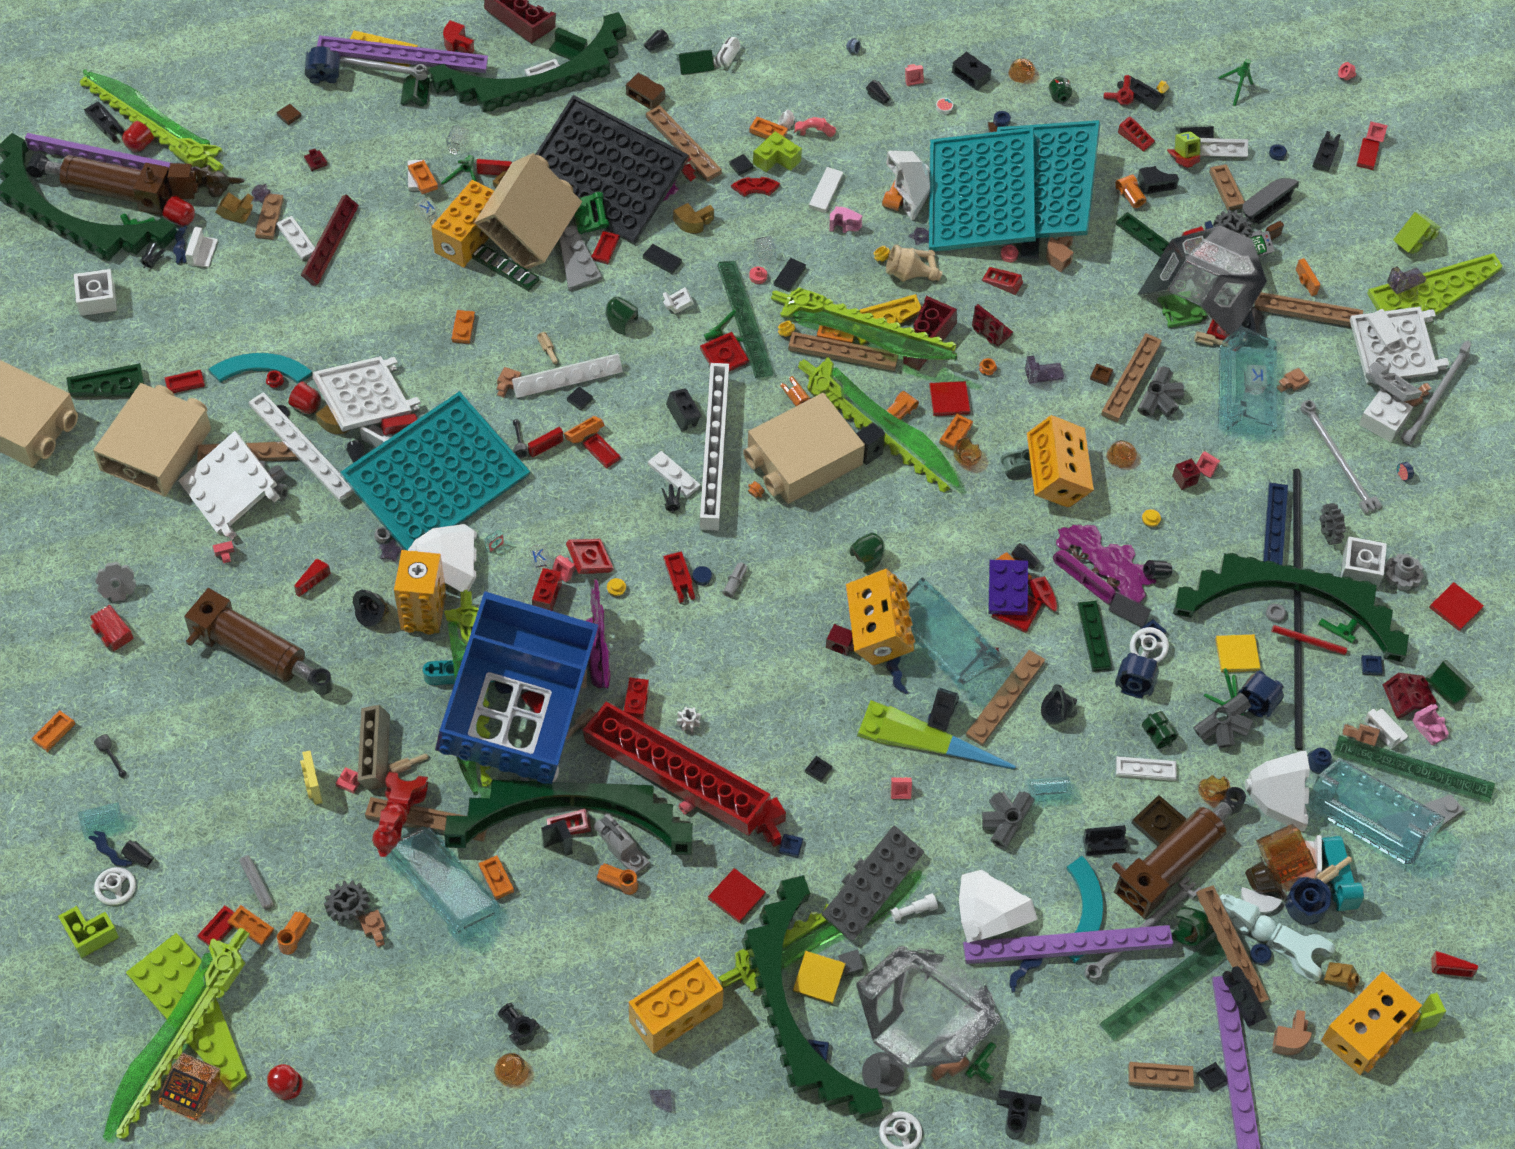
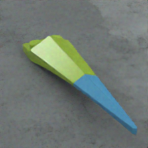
M872 700L869 702L857 734L858 737L876 743L941 753L1009 769L1016 768L1015 765L953 735L927 726L928 723L890 705L888 707Z

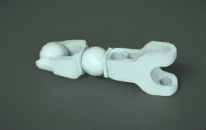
M1230 894L1219 896L1237 931L1243 935L1251 931L1252 936L1256 940L1268 941L1266 945L1288 958L1298 975L1312 982L1320 980L1322 970L1312 961L1311 955L1319 954L1326 958L1332 956L1335 952V945L1319 934L1303 936L1280 923L1276 926L1275 921L1271 917L1259 916L1261 912L1258 906L1235 898Z

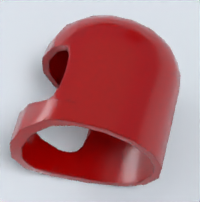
M134 121L122 135L123 144L132 152H141L154 140V135L150 129L140 121Z
M178 196L171 197L163 210V218L180 227L188 226L195 216L193 205L180 199Z
M300 382L292 390L288 403L300 412L310 415L319 409L322 397L319 391L310 387L305 382Z
M280 1064L273 1067L268 1073L267 1085L275 1097L281 1100L296 1098L300 1094L303 1080L300 1074L290 1065ZM298 1078H299V1087H298V1090H297L296 1092H293L294 1088H295L296 1085H297Z

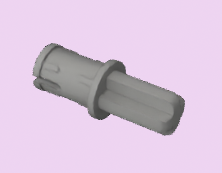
M742 562L736 565L732 575L728 577L729 581L722 591L724 596L734 597L738 586L742 585L747 565Z

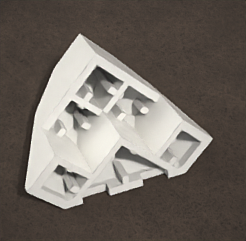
M888 151L886 164L896 175L894 187L904 198L903 210L911 220H914L929 197V167L913 151Z
M465 524L433 528L416 539L408 549V551L441 554L445 583L460 592H463L465 589L469 591L476 579V571L474 570L476 548H474V540L477 539V532Z
M1300 751L1266 761L1253 769L1248 779H1245V789L1250 792V798L1265 815L1300 832L1305 831L1308 824L1305 804H1309V788L1305 787V782L1310 772L1307 752Z
M984 870L963 874L961 877L959 905L961 922L967 943L992 937L1037 920L1032 899L1013 890L1014 888L1004 882L991 877Z

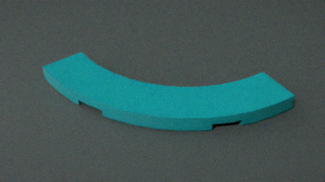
M272 353L242 354L225 359L208 369L209 373L220 383L249 370L279 371L283 376L288 377L297 384L304 382L313 375L312 371L300 362Z
M1080 856L1066 868L1076 882L1082 899L1081 919L1074 933L1099 931L1103 915L1101 888L1090 864L1083 856ZM1084 955L1069 956V958L1074 963H1077Z

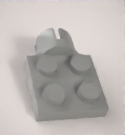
M1375 361L1371 364V373L1366 372L1365 377L1367 380L1375 385H1379L1381 390L1392 393L1393 397L1400 402L1418 399L1422 394V391L1395 373H1390L1388 366L1380 361Z

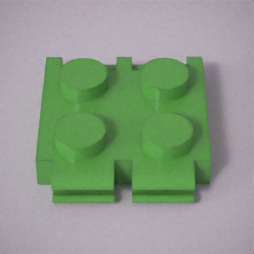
M1192 291L1157 298L1158 303H1161L1163 309L1162 314L1166 316L1168 328L1201 323L1203 319H1207L1206 311L1201 305L1202 301L1198 293L1193 294Z

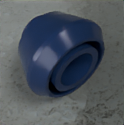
M1317 748L1308 753L1310 770L1315 773L1324 774L1332 769L1333 758L1327 749Z

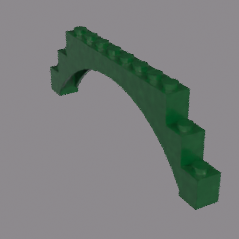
M619 12L603 16V25L600 31L582 52L568 62L543 73L518 78H483L461 73L446 67L445 64L428 68L429 78L436 93L447 92L453 88L459 103L469 102L476 98L482 112L494 111L499 107H507L512 103L524 102L532 97H540L545 93L557 92L565 87H573L578 83L589 82L592 79L607 76L610 74L608 58L611 59L619 55L616 39L620 40L627 36L626 24Z
M11 133L0 143V156L4 160L0 164V179L3 181L0 184V201L4 204L12 205L18 212L26 213L30 219L38 220L42 226L52 228L56 234L66 236L70 242L80 244L84 250L94 252L99 259L104 258L110 261L121 248L127 253L132 252L137 255L149 242L152 244L156 243V247L160 246L165 249L175 239L177 233L176 225L162 217L157 221L141 224L109 225L85 221L57 209L37 192L27 176L25 154L29 150L26 141Z
M1224 553L1219 573L1213 570H1202L1197 590L1184 586L1179 587L1176 593L1173 614L1192 618L1193 613L1204 605L1233 592L1253 588L1297 590L1328 601L1354 618L1375 640L1384 654L1383 658L1403 662L1407 654L1409 635L1399 630L1390 631L1393 609H1388L1383 605L1374 606L1377 585L1372 584L1370 581H1356L1350 577H1337L1331 573H1318L1312 569L1303 570L1293 565L1284 566L1273 561L1265 562L1254 557L1245 558L1235 553Z
M492 780L490 798H469L467 816L447 815L444 832L445 848H466V844L478 834L512 817L539 810L578 808L609 813L624 818L659 838L671 850V855H692L693 823H673V804L654 803V785L552 782V784L540 783L539 781Z
M804 875L782 880L777 889L779 902L763 905L762 911L759 914L762 926L746 930L744 938H742V945L749 954V967L751 970H754L756 975L754 977L756 988L760 989L762 993L761 1003L763 1008L767 1009L769 1015L767 1016L768 1025L770 1028H773L775 1033L773 1036L775 1046L780 1048V1061L782 1067H786L788 1073L786 1076L788 1086L793 1088L794 1094L819 1087L817 1089L820 1101L824 1102L825 1107L850 1101L848 1102L851 1115L855 1116L856 1121L881 1114L884 1107L878 1089H870L861 1085L828 1064L805 1039L788 1007L781 973L784 937L794 914L802 903L808 902L811 893Z

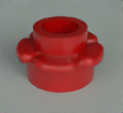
M271 371L267 374L266 384L270 385L271 388H277L284 383L283 375L279 371Z

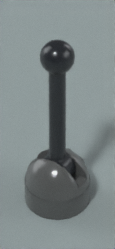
M515 419L513 420V425L515 426L518 443L514 446L513 452L518 458H524L529 455L527 445L521 442L520 421Z
M108 734L99 736L94 741L96 748L99 751L107 752L119 771V777L124 778L127 774L126 771L122 770L110 751L112 746Z

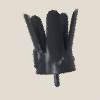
M148 243L146 253L140 260L142 265H144L143 268L148 267L152 269L165 250H160L153 257L156 243H153L150 249Z
M669 484V498L664 488H661L666 501L665 509L672 511V513L679 510L681 486L678 488L675 496L674 487L672 484Z

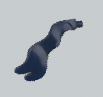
M186 225L183 228L180 227L175 235L177 243L173 248V253L176 256L177 265L181 263L182 259L184 264L187 262L186 251L184 250L186 242L183 239L187 229Z
M901 656L887 661L886 668L893 676V686L901 693L903 692L907 695L908 691L901 683L902 672L898 668Z
M94 831V834L97 836L88 837L95 842L98 851L109 856L113 864L118 866L132 865V861L120 859L117 851L109 847L107 835L104 832Z
M1043 958L1022 960L1020 968L1010 976L1009 986L1012 993H1015L1017 980L1025 977L1028 970L1039 968Z

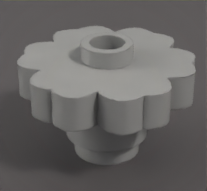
M1397 554L1396 558H1389L1385 564V579L1390 585H1397L1399 590H1410L1412 586H1419L1424 576L1421 572L1423 566L1418 559H1414L1408 554Z
M119 562L107 563L105 569L98 570L95 579L96 584H98V593L103 598L111 597L113 601L125 600L126 594H132L136 586L134 571L128 565L121 566Z

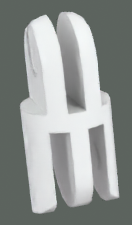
M729 37L726 39L714 58L713 63L715 67L730 66L740 50L738 38Z

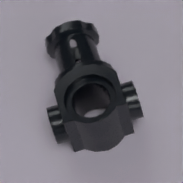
M512 1002L504 1005L497 1014L509 1025L508 1030L512 1033L509 1035V1038L515 1046L530 1043L540 1028L534 1018L530 1019L524 1015H519L514 1009ZM523 1029H527L530 1031L526 1035H522L519 1033Z

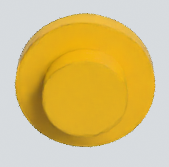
M886 246L877 248L873 253L875 255L874 259L881 262L887 260L891 252L890 249L886 248Z
M785 321L779 324L778 333L780 336L787 337L792 335L796 327L791 321Z
M1149 509L1143 513L1142 521L1145 525L1154 527L1160 523L1161 516L1156 510Z
M611 579L607 583V591L612 596H620L626 591V584L622 579Z

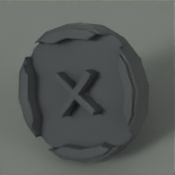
M887 1052L872 1054L866 1059L862 1067L864 1084L870 1089L877 1088L879 1094L886 1095L895 1092L904 1080L902 1062L896 1056Z

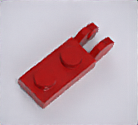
M682 551L663 556L679 603L684 602V596L681 591L683 588H687L688 596L691 600L695 599L692 580Z

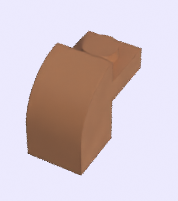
M1074 236L1058 237L1057 240L1051 237L1048 242L1046 259L1059 272H1062L1072 263L1074 252L1068 248L1072 245Z
M1296 1011L1293 1017L1292 1028L1277 1027L1274 1033L1273 1053L1295 1055L1306 1047L1312 1034L1306 1031L1308 1026V1020L1305 1019L1306 1011Z

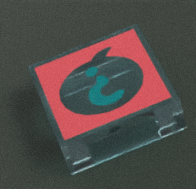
M500 529L484 538L485 549L489 553L505 543L504 533Z

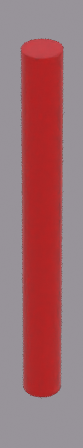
M1277 625L1272 626L1271 632L1342 655L1347 653L1346 647Z

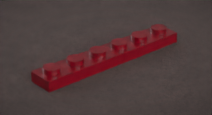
M347 194L341 197L301 273V276L313 286L319 284L359 206Z

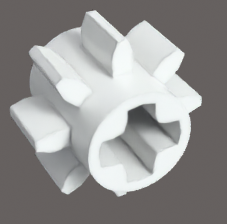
M685 707L682 712L678 711L679 719H677V725H682V731L687 729L693 732L695 726L700 727L699 720L701 719V714H696L695 707L692 709Z

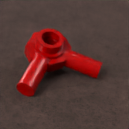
M1124 76L1123 88L1117 93L1104 92V99L1117 100L1120 105L1131 104L1134 98V93L1130 89L1131 76Z

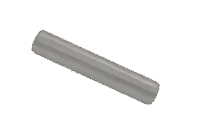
M250 856L241 857L240 864L264 910L271 908L273 902Z

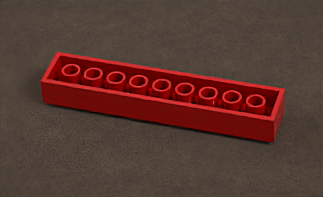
M607 701L583 729L585 743L747 836H750L772 807L770 793Z

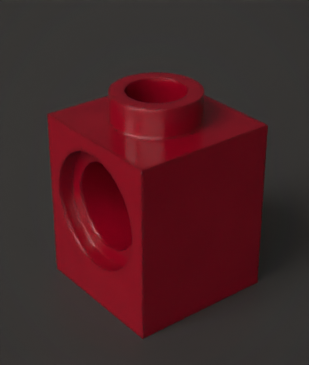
M1191 458L1176 464L1172 477L1180 489L1183 490L1198 484L1201 472Z
M833 624L826 639V648L847 656L850 650L854 651L852 630Z

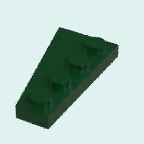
M140 363L66 378L68 392L71 397H131L139 384H144Z

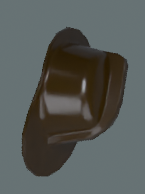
M1260 856L1261 861L1245 872L1251 888L1259 893L1276 891L1279 897L1284 900L1279 887L1267 871L1264 861Z

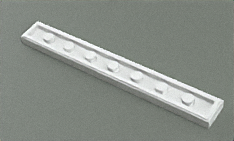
M264 392L248 402L255 413L340 503L355 493L332 464Z

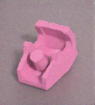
M835 207L830 213L829 231H834L836 225L843 227V233L859 231L862 228V215L845 207Z
M1436 704L1416 712L1412 720L1418 731L1431 745L1446 739L1449 734L1445 726V718L1439 717L1436 712L1438 708Z

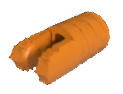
M793 376L789 378L790 382L795 385L791 389L784 383L780 385L795 406L810 400V397Z

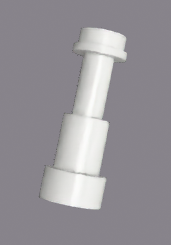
M932 893L924 896V899L912 902L910 906L899 910L895 907L891 910V915L894 922L901 921V917L912 913L919 914L927 910L930 912L938 909V904Z

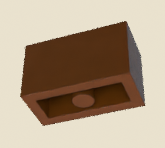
M638 72L626 84V95L652 110L665 100V88Z
M170 163L168 180L172 196H178L180 199H195V193L199 192V184L196 182V171H193L192 164Z

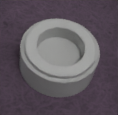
M1274 603L1267 607L1266 617L1268 620L1278 623L1284 619L1286 611L1282 605Z

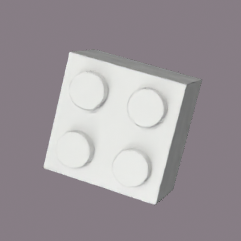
M111 269L74 274L76 304L80 316L117 311L115 284Z
M1380 389L1364 411L1359 425L1392 442L1408 420L1413 406L1396 400L1393 395Z
M1348 537L1343 551L1341 577H1350L1356 581H1370L1379 587L1384 576L1387 544Z

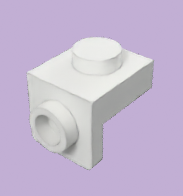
M686 287L671 296L667 292L663 293L665 307L667 310L671 309L675 314L694 304Z

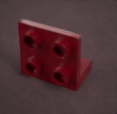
M979 304L975 306L972 327L975 332L984 335L989 343H994L999 347L1013 335L1011 329Z
M1398 672L1382 684L1396 718L1405 717L1415 708L1424 709L1430 705H1437L1436 699L1429 688V683L1423 675Z

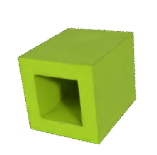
M1192 132L1175 135V151L1184 158L1200 155L1201 139Z

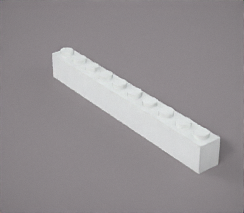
M711 363L700 530L719 531L729 364Z

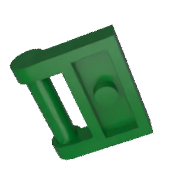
M595 192L592 195L579 198L582 203L575 212L578 233L583 234L607 228L609 222L605 216L602 201L604 199L603 193ZM593 202H596L598 222H595L591 204Z

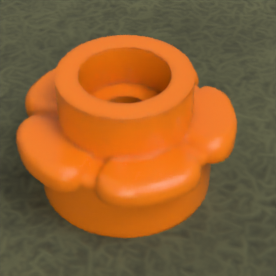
M990 358L983 359L979 364V371L982 374L992 375L997 370L995 361Z
M754 481L752 484H748L750 488L748 492L753 497H763L762 494L765 490L759 483Z

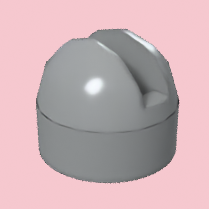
M378 527L374 533L375 541L380 544L387 542L390 537V533L385 527Z

